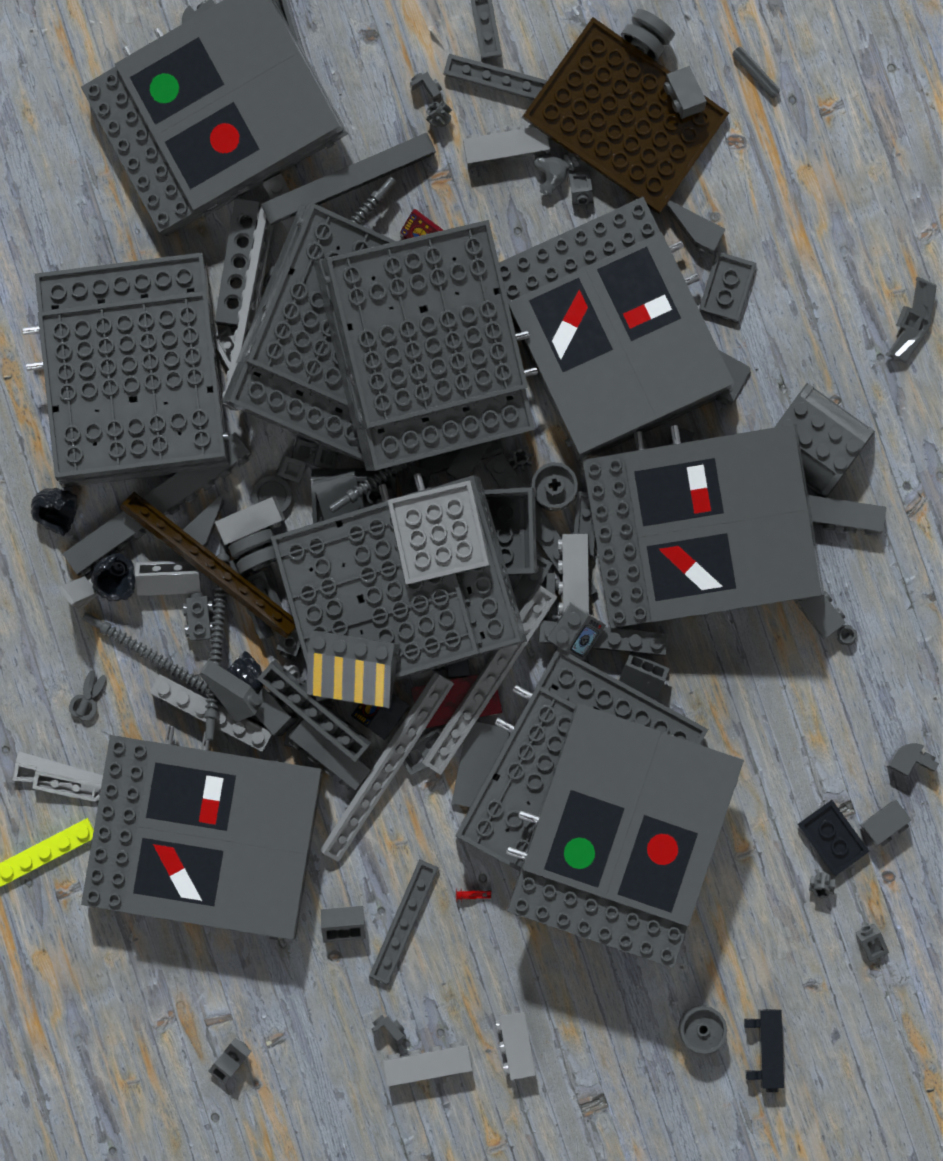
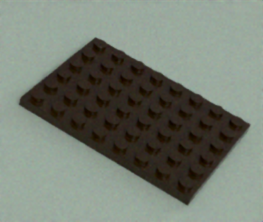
M592 17L528 107L522 119L636 199L644 197L648 207L660 214L729 112L704 95L707 101L705 110L681 119L679 113L674 111L672 106L673 100L670 95L666 94L663 86L666 74L671 73V71Z

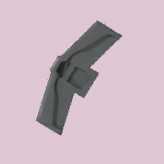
M916 277L917 282L912 308L903 306L896 326L904 330L889 352L886 353V356L903 363L908 361L920 341L928 333L932 324L931 318L937 285L920 277Z

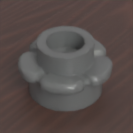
M851 625L840 627L836 633L838 636L837 640L842 645H852L857 638V631Z

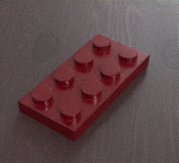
M479 674L450 680L454 685L426 728L446 725ZM426 685L411 688L414 704ZM498 689L479 718L502 713Z

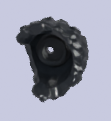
M59 488L43 489L32 499L31 515L36 522L42 524L47 530H52L54 533L65 536V533H68L71 529V524L74 522L77 495Z
M119 553L103 558L94 567V573L91 577L92 588L97 591L98 595L106 598L108 601L114 600L118 602L121 599L127 600L134 593L136 581L133 562Z
M246 651L227 669L228 672L250 685L256 694L265 687L257 679L262 674L261 666Z

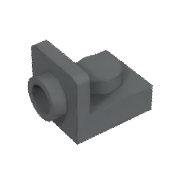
M590 171L569 173L572 205L593 203Z
M875 924L866 925L856 932V936L860 940L870 962L889 953L883 936Z

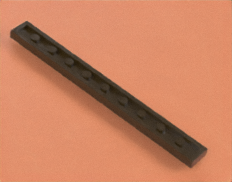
M133 492L121 504L120 509L286 639L296 629L292 615L136 492Z

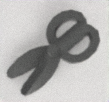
M94 670L88 673L84 681V695H76L69 704V711L72 716L80 717L83 721L90 720L95 716L97 703L93 698L102 691L106 682V676L102 675L94 684ZM82 699L76 712L74 710L75 703L77 702V700ZM91 703L92 711L89 715L84 716L89 704Z

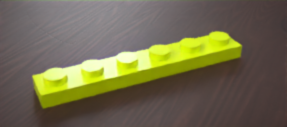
M89 818L1 862L0 887L91 841L94 828Z

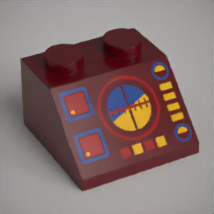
M414 208L400 231V237H402L401 240L443 231V229Z

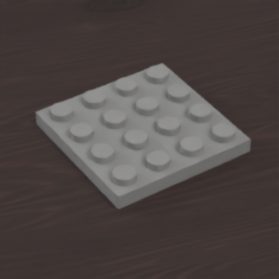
M471 480L388 500L406 585L490 566Z

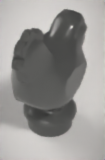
M571 152L565 153L563 159L557 157L546 158L543 155L535 157L533 162L535 168L542 171L546 177L544 184L539 186L540 193H543L545 196L548 194L552 195L556 187L566 180L567 170L574 171L575 168L579 167L574 154Z

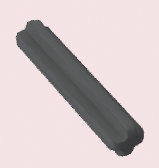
M742 47L736 48L732 53L734 58L771 98L778 95L780 88Z

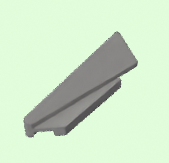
M19 751L12 780L33 782L32 789L95 802L99 800L103 775Z

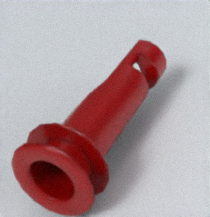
M456 888V902L457 900L462 902V899L491 898V890L462 891L460 889V891H457Z

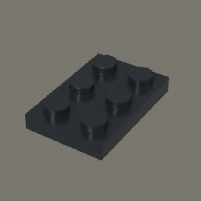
M832 799L797 824L834 876H837L870 852Z

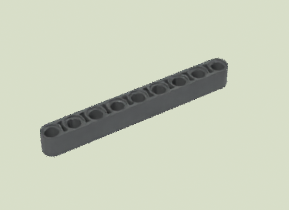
M424 133L273 198L262 204L261 207L270 225H274L295 216L299 206H307L309 203L321 205L429 158L436 153V150L428 133Z

